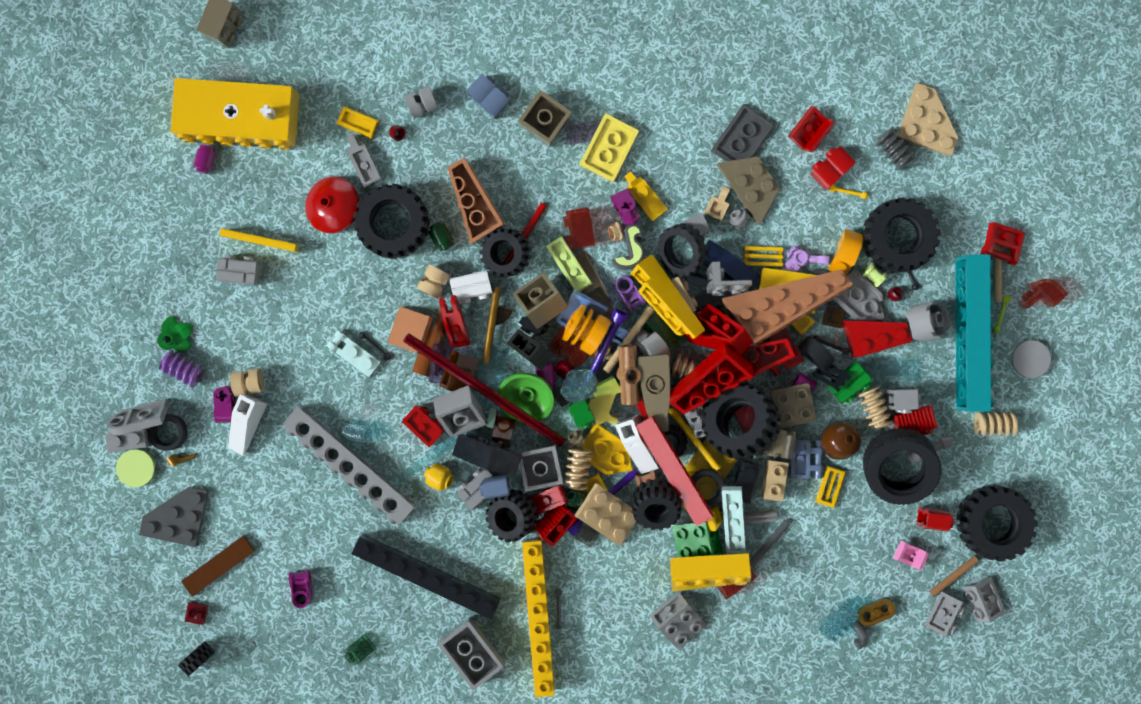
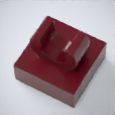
M188 602L184 622L204 625L209 605Z

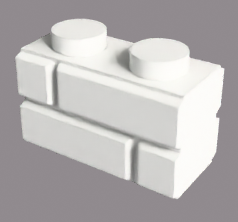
M487 270L450 279L452 293L457 296L460 305L470 303L471 299L478 297V300L490 298L489 294H493Z

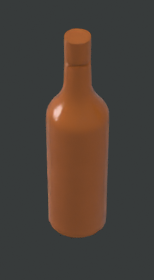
M439 309L435 322L430 326L425 340V344L438 353L444 339L441 309ZM418 354L412 371L430 377L435 363L424 355Z

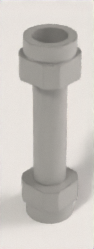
M949 435L939 438V441L933 444L936 451L953 446ZM914 452L906 454L910 464L921 461V457Z

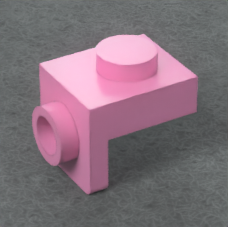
M900 541L893 558L922 570L929 553Z

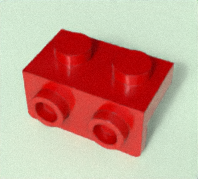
M810 106L788 137L801 150L813 152L819 147L824 136L831 131V127L835 122L832 119H827L815 106Z
M417 404L401 422L424 444L430 447L445 430L437 418L433 419L429 415L430 411L424 405L419 406Z

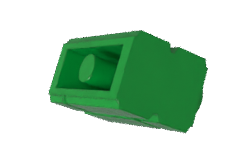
M858 360L844 370L851 378L849 381L847 379L844 381L846 383L844 386H839L841 389L839 392L827 385L841 404L844 402L850 403L857 397L855 395L860 390L864 392L872 385L873 377Z
M583 398L570 404L568 410L571 416H574L573 420L576 426L585 429L593 425L594 416L591 410L588 409L589 406L586 400Z

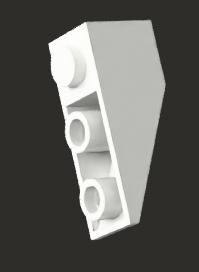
M239 395L232 411L229 449L245 456L267 403L254 396Z
M636 415L620 421L615 426L622 444L641 474L659 469V465L636 428V425L642 422L640 416Z

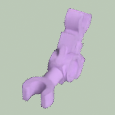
M795 245L787 252V258L791 254L792 258L784 264L786 268L781 270L797 272L808 263L828 265L830 256L809 255L806 251L799 250L798 246Z

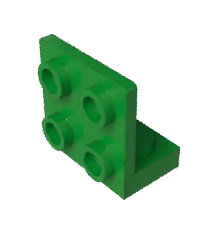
M694 522L672 526L678 557L723 555L718 528L716 531H710L707 522L698 526Z

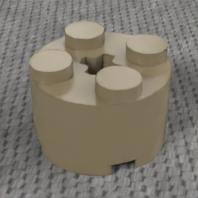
M780 429V432L776 433L778 437L776 442L772 441L770 444L772 448L769 451L764 450L763 455L793 459L797 431Z

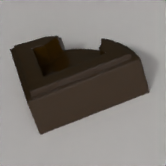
M498 307L496 325L504 323L510 317L512 310Z

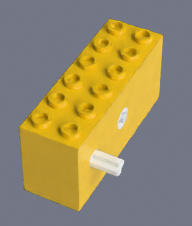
M174 78L170 132L176 135L177 139H182L186 143H195V140H199L203 144L213 145L215 141L221 142V145L233 146V143H239L242 147H252V144H256L260 148L271 149V146H278V149L290 150V147H296L300 94L292 86Z

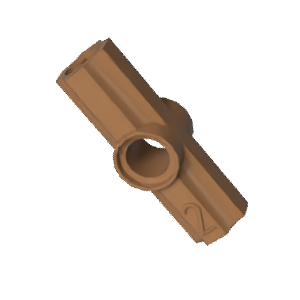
M636 345L618 346L619 368L617 370V378L620 380L621 404L635 405L639 403L638 382L641 379V373L637 369ZM630 371V377L627 379V374Z

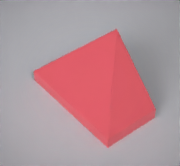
M752 406L742 407L734 413L743 434H746L754 424L755 412Z

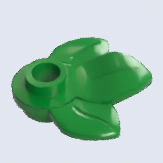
M174 315L166 318L161 325L162 333L157 338L159 347L163 350L174 349L178 352L189 350L192 344L187 338L192 333L193 325L185 322L177 323ZM169 337L171 341L164 343V338Z

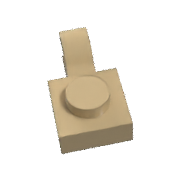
M723 186L718 198L712 196L704 214L721 222L729 207V203L725 202V199L730 189Z

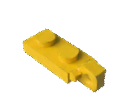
M631 171L625 175L624 178L630 184L627 188L632 197L652 222L668 210L645 180L641 177L636 178Z

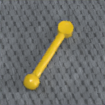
M834 184L829 188L830 192L838 191L860 196L862 199L868 198L867 192L860 193L842 189Z

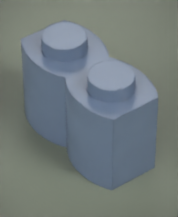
M481 74L466 92L495 119L510 103L508 98L510 95L503 88L499 90L494 85L496 82L489 75L485 77Z
M507 474L484 478L481 484H479L480 494L485 496V499L509 496L510 485Z

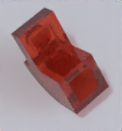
M1036 280L1028 284L1031 290L1026 291L1021 296L1022 300L1018 304L1023 309L1030 308L1040 299L1047 308L1055 307L1068 293L1054 280Z

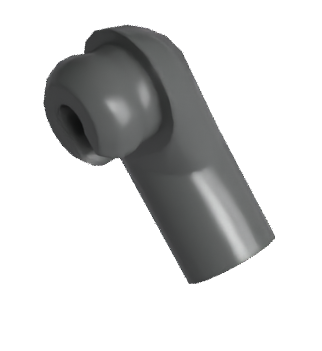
M859 620L851 624L858 635L854 645L857 649H862V647L868 645L867 632Z

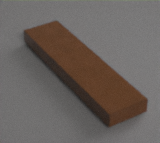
M243 535L181 582L193 597L253 553L255 549L245 535Z

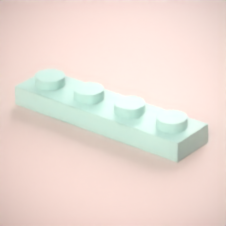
M742 486L722 487L726 555L746 554Z

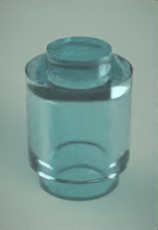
M354 422L345 423L342 431V437L346 438L347 441L363 445L369 442L372 436L369 426Z

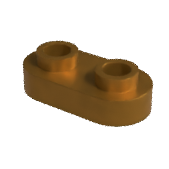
M882 598L859 608L857 619L864 626H872L891 618L895 614L896 608L889 599ZM883 605H887L886 611L881 610ZM865 612H869L868 618L863 617Z

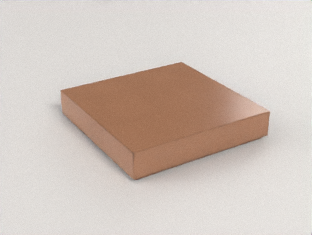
M399 307L388 343L421 354L404 343L403 339L410 333L425 343L433 317Z

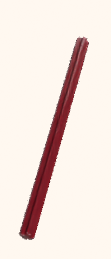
M410 333L404 337V343L559 447L565 443L566 439Z

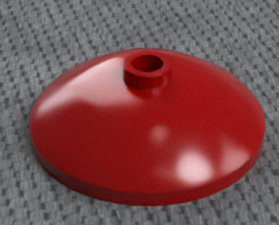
M335 176L326 177L318 181L310 189L305 203L306 216L311 225L327 234H335L347 229L355 220L353 218L354 212L358 211L356 205L359 201V196L355 187L349 181Z

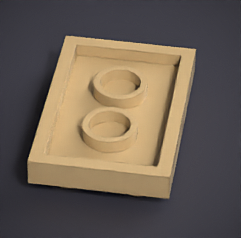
M596 483L574 515L619 546H621L637 521L633 517L632 507Z

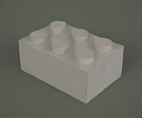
M471 616L438 642L440 649L473 691L504 668L505 661Z

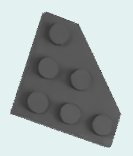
M190 486L143 516L139 535L196 547L209 490Z

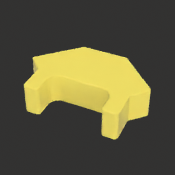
M614 376L595 384L587 404L597 425L604 422L616 425L618 422L617 416L609 413L616 394L621 393L620 384L617 383Z

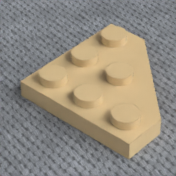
M916 83L897 138L947 156H952L958 136L936 90Z

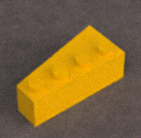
M749 553L670 558L672 592L730 584L745 585L751 580Z

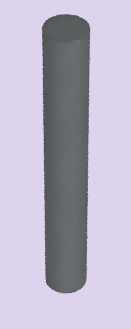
M785 519L749 560L752 568L790 526Z

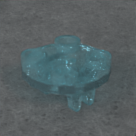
M571 370L566 374L560 392L567 401L573 403L581 402L587 398L594 399L593 393L597 392V377L592 370Z

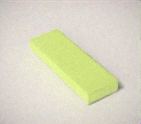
M562 236L546 246L573 290L576 289L581 292L592 285L591 280Z

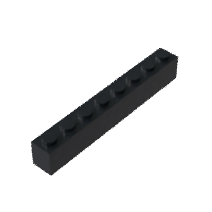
M365 534L359 536L351 553L362 560L491 620L501 600L500 597Z

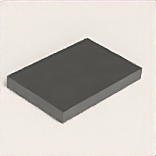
M743 104L713 146L711 152L725 162L751 158L775 125Z

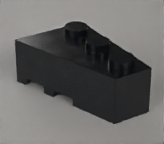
M467 432L466 435H458L452 453L453 456L482 469L516 476L522 457L521 453L501 447L499 443L489 442V439L471 432Z

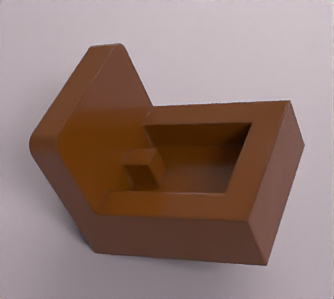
M496 416L492 441L501 444V447L510 448L515 419Z

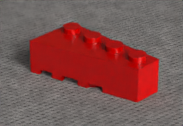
M787 338L749 346L741 356L752 365L754 376L796 357L797 354L790 339Z
M724 342L670 390V404L684 415L705 404L708 399L722 395V392L739 386L740 382L754 378L753 367Z

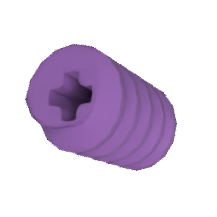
M170 350L163 357L159 370L162 369L164 374L169 373L170 377H175L178 381L182 380L184 384L189 383V386L194 388L204 373V370L200 371L201 365L198 364L194 368L193 360L187 364V357L179 360L181 355L178 353L173 357L174 351Z

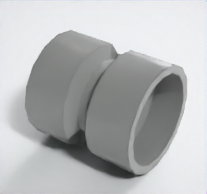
M429 85L419 89V93L411 92L404 95L414 119L424 115V111L430 113L439 109Z

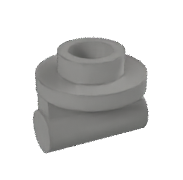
M738 209L731 213L729 222L739 232L751 219V216L744 209Z

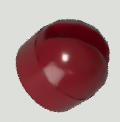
M400 125L390 127L389 136L393 140L399 142L404 139L406 135L405 128Z
M895 286L888 290L887 296L889 300L896 302L903 298L904 292L900 287ZM894 289L897 291V293L900 295V297H898V296L893 292Z

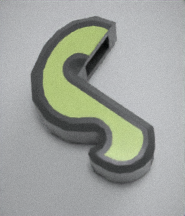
M638 224L628 225L624 230L629 256L611 260L613 266L619 270H631L644 259V246L637 240V238L641 239L643 237V231Z

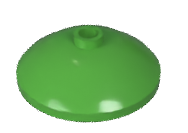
M524 372L512 374L501 382L497 391L500 395L539 421L545 419L551 413L554 406L552 388L544 379L535 374ZM499 406L501 411L508 418L515 419L516 422L523 423L522 421H520L519 419H517L516 417H514L513 415H511Z

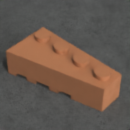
M463 157L447 167L470 244L475 245L482 241L486 235H490L491 231L505 227L507 224L469 160Z

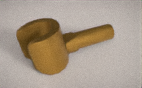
M194 453L178 458L176 454H173L166 460L170 466H177L184 461L196 458Z

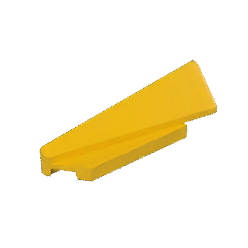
M650 255L636 265L630 274L643 285L638 292L676 335L689 334L695 339L705 331L700 321L653 255Z

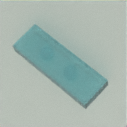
M856 358V361L858 360L873 378L914 381L915 362Z

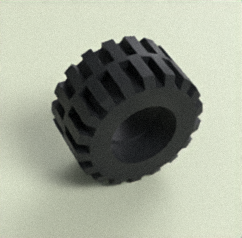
M500 228L496 231H491L490 235L484 237L485 242H481L480 245L483 247L482 250H479V254H482L483 257L480 258L481 263H485L483 267L486 270L489 269V273L492 275L496 274L498 277H510L522 273L524 267L529 265L528 259H531L532 256L529 255V251L532 250L531 247H528V239H525V235L513 229ZM504 241H508L514 248V258L509 264H503L497 256V249Z
M654 478L652 481L648 479L646 483L641 482L639 487H636L635 492H633V517L639 525H643V528H651L654 531L655 529H659V531L663 530V528L668 529L671 528V524L675 525L681 517V500L670 482L667 483L665 479H662V481L659 478Z
M511 489L509 496L494 498L487 507L489 509L485 512L488 515L485 518L486 522L489 523L487 527L489 530L492 529V534L494 536L497 535L499 540L505 539V542L508 543L511 541L516 542L535 529L538 523L536 519L539 518V513H536L538 508L534 506L533 503L535 501L533 498H528L529 495L527 493L523 494L521 490ZM507 508L515 513L517 524L508 517Z

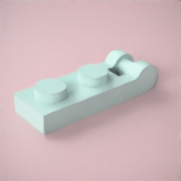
M337 330L334 334L335 338L332 342L329 341L326 346L366 376L371 377L381 361ZM341 341L346 343L343 349L338 347Z

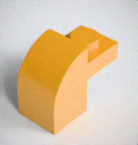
M845 228L838 241L837 251L829 264V271L842 270L847 276L859 256L863 243L862 234Z

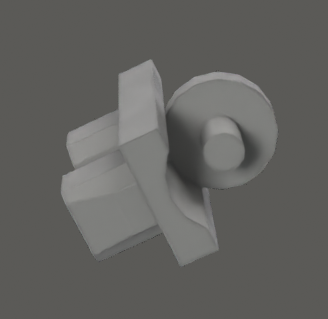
M701 405L685 414L696 438L706 436L703 432L705 425L702 424V417H705L706 413H704V407Z

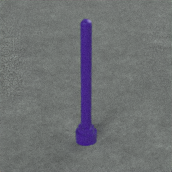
M619 309L613 310L611 315L612 324L581 387L582 393L588 392L619 325L621 326L627 320L628 314Z
M633 469L608 492L613 495L617 494L638 475V470ZM577 519L568 529V532L574 537L579 532L580 525L584 522Z

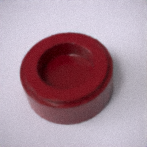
M564 360L558 361L555 366L556 374L564 379L571 378L575 371L574 367Z

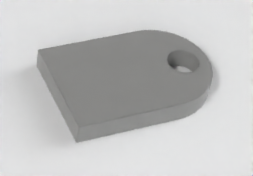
M167 399L125 409L112 416L107 422V427L111 434L123 435L161 425L166 416L169 403Z

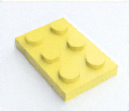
M605 113L579 166L613 183L639 130Z

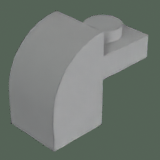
M642 329L630 344L636 345V349L643 353V356L667 354L669 355V364L672 363L667 344L656 332L650 334Z

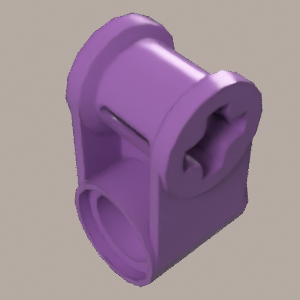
M622 276L616 280L615 288L630 313L638 306L647 304L629 277ZM623 279L629 282V288L625 291L619 287V282Z

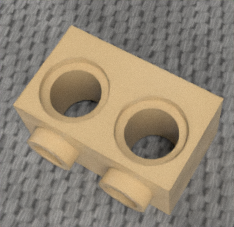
M766 459L761 489L762 498L783 502L789 463Z

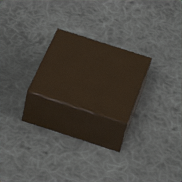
M827 306L823 313L821 325L841 329L845 310Z

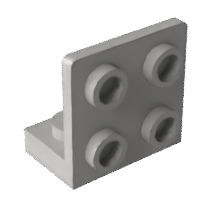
M712 262L706 270L707 293H712L713 296H721L724 293H732V295L742 294L752 285V280L721 281L724 277V270L720 268V262Z
M679 591L650 615L657 628L677 649L681 648L707 625Z

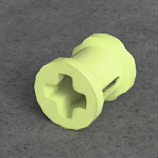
M872 262L863 271L862 276H867L874 283V286L878 287L887 278L888 274L881 272L875 266L876 264Z

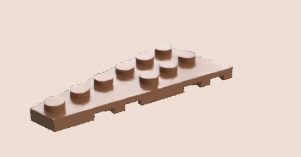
M837 270L722 298V302L737 323L746 328L753 341V345L756 346L849 290L853 284L842 270Z

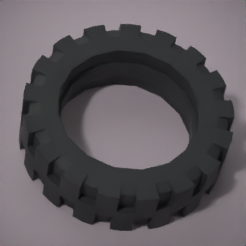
M681 223L665 229L664 233L659 236L660 241L657 243V247H659L657 253L658 256L660 255L661 264H664V268L667 271L670 270L671 274L679 275V277L688 276L699 271L705 265V259L708 257V253H706L708 247L704 242V236H701L699 234L700 231L694 229V226ZM676 235L684 237L692 248L693 256L689 265L681 263L673 253L672 243Z

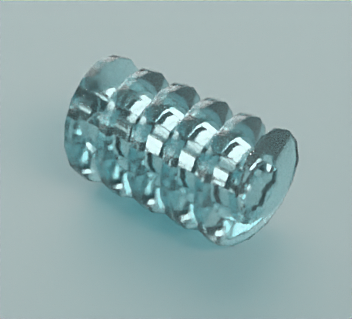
M844 600L845 606L837 605L839 612L832 610L834 617L826 616L829 621L828 623L823 620L821 621L823 628L816 626L829 641L837 642L835 635L842 637L841 629L847 632L846 624L854 625L852 618L859 621L857 613Z

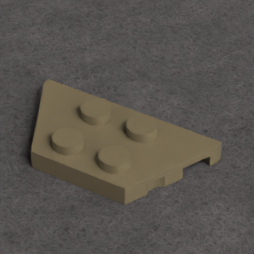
M751 157L717 163L716 166L757 225L761 224L779 190V186L760 158Z

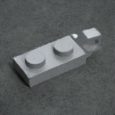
M354 134L347 136L346 138L350 144V147L347 148V153L364 188L381 181L382 178L363 141L358 143Z

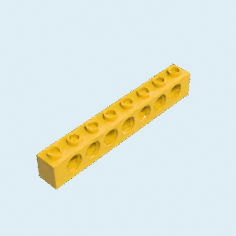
M542 538L523 539L522 549L535 697L554 696L555 687Z

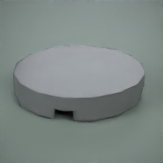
M1023 341L1014 348L1011 355L1012 367L1016 373L1023 377H1040L1050 367V351L1039 341Z

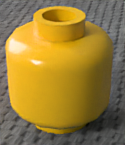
M439 463L428 467L424 473L426 484L438 491L449 489L454 480L452 470Z

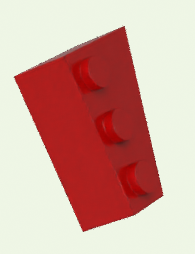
M709 303L695 315L705 331L695 339L689 334H684L689 343L715 350L725 342L739 355L753 343L746 328Z
M842 322L852 358H858L912 342L907 323Z

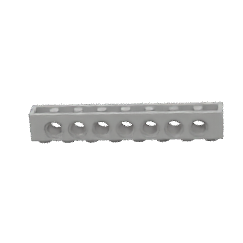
M297 406L284 421L283 425L286 427L287 433L291 436L296 435L300 439V444L305 448L309 449L310 447L315 452L314 456L320 461L325 460L329 464L328 467L335 474L340 473L344 477L343 481L351 487L354 485L358 489V494L364 499L369 498L373 502L372 506L380 512L384 511L387 514V519L393 524L397 523L400 525L417 506L304 407ZM304 423L309 426V432L307 434L303 433L301 430V427ZM318 436H321L324 439L323 446H318L316 444V438ZM331 449L338 451L339 456L337 459L331 457ZM346 461H349L353 464L352 471H347L345 469L344 465ZM360 474L367 476L368 481L366 484H362L359 481ZM377 486L382 489L381 496L374 494V487ZM389 499L396 501L397 507L395 509H391L388 506Z

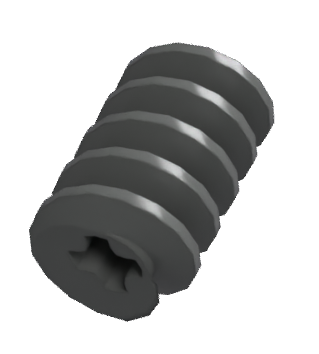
M891 127L877 138L876 147L883 145L880 152L888 151L885 158H893L890 164L897 163L898 165L895 168V171H897L914 158H911L913 151L906 153L908 145L901 147L904 140H896L899 134H891L894 130V127Z

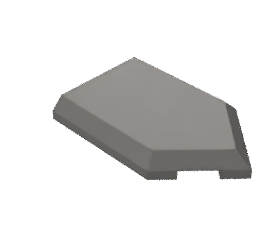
M853 268L847 274V277L853 284L852 288L833 300L856 321H884L883 293L862 276L856 268Z

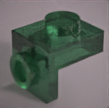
M364 633L343 650L345 653L344 657L350 664L357 665L370 655L376 647Z

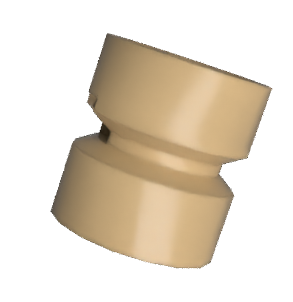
M429 264L424 272L426 277L421 278L416 288L439 299L443 292L442 285L447 284L451 275Z
M260 368L249 369L246 373L244 371L231 373L230 383L234 396L238 397L240 394L247 395L248 392L251 394L263 393L264 381Z

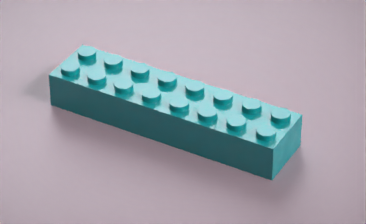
M964 255L955 258L956 410L991 412V407H993L994 403L993 396H991V388L993 387V377L991 376V368L993 367V358L991 357V349L993 348V338L991 337L993 319L991 318L990 310L993 308V300L990 298V290L993 288V281L990 279V271H992L993 262L990 259V255Z

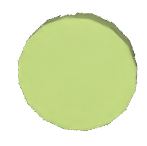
M128 450L117 461V476L126 486L141 487L149 483L155 476L156 463L152 455L145 450Z

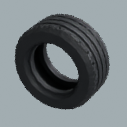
M904 427L889 429V431L881 432L880 435L873 438V441H870L869 445H867L863 455L864 474L870 489L881 500L895 505H910L920 500L922 501L937 487L941 478V461L932 442L919 431ZM910 451L919 455L922 458V464L914 477L906 481L897 482L889 480L881 474L883 462L893 453Z

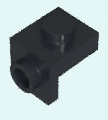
M524 317L519 321V324L522 325L520 329L529 335L531 332L537 336L540 333L544 335L550 326L546 323L536 329L534 324Z

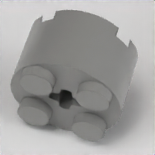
M934 300L916 304L910 310H907L906 317L910 324V335L913 340L927 342L943 339L948 336L949 333H946L947 328H950V316L946 307H942L939 304L942 303L941 301Z

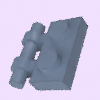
M796 440L793 459H789V478L810 479V471H815L814 478L822 479V471H824L822 454H824V449L821 446V440H815V447H810V440ZM810 454H815L814 465H810Z

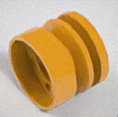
M581 304L568 320L562 339L567 342L570 336L573 335L570 344L574 345L580 339L582 340L580 350L592 355L605 336L611 320L601 314L592 320L593 310L590 309L586 315H583L587 306Z

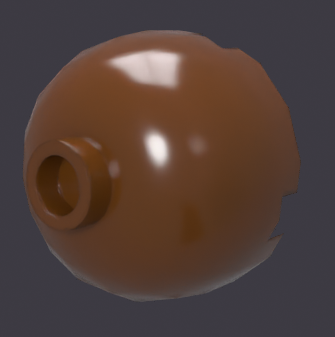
M834 422L823 430L821 446L830 458L845 460L854 456L859 451L861 436L852 424L848 422Z

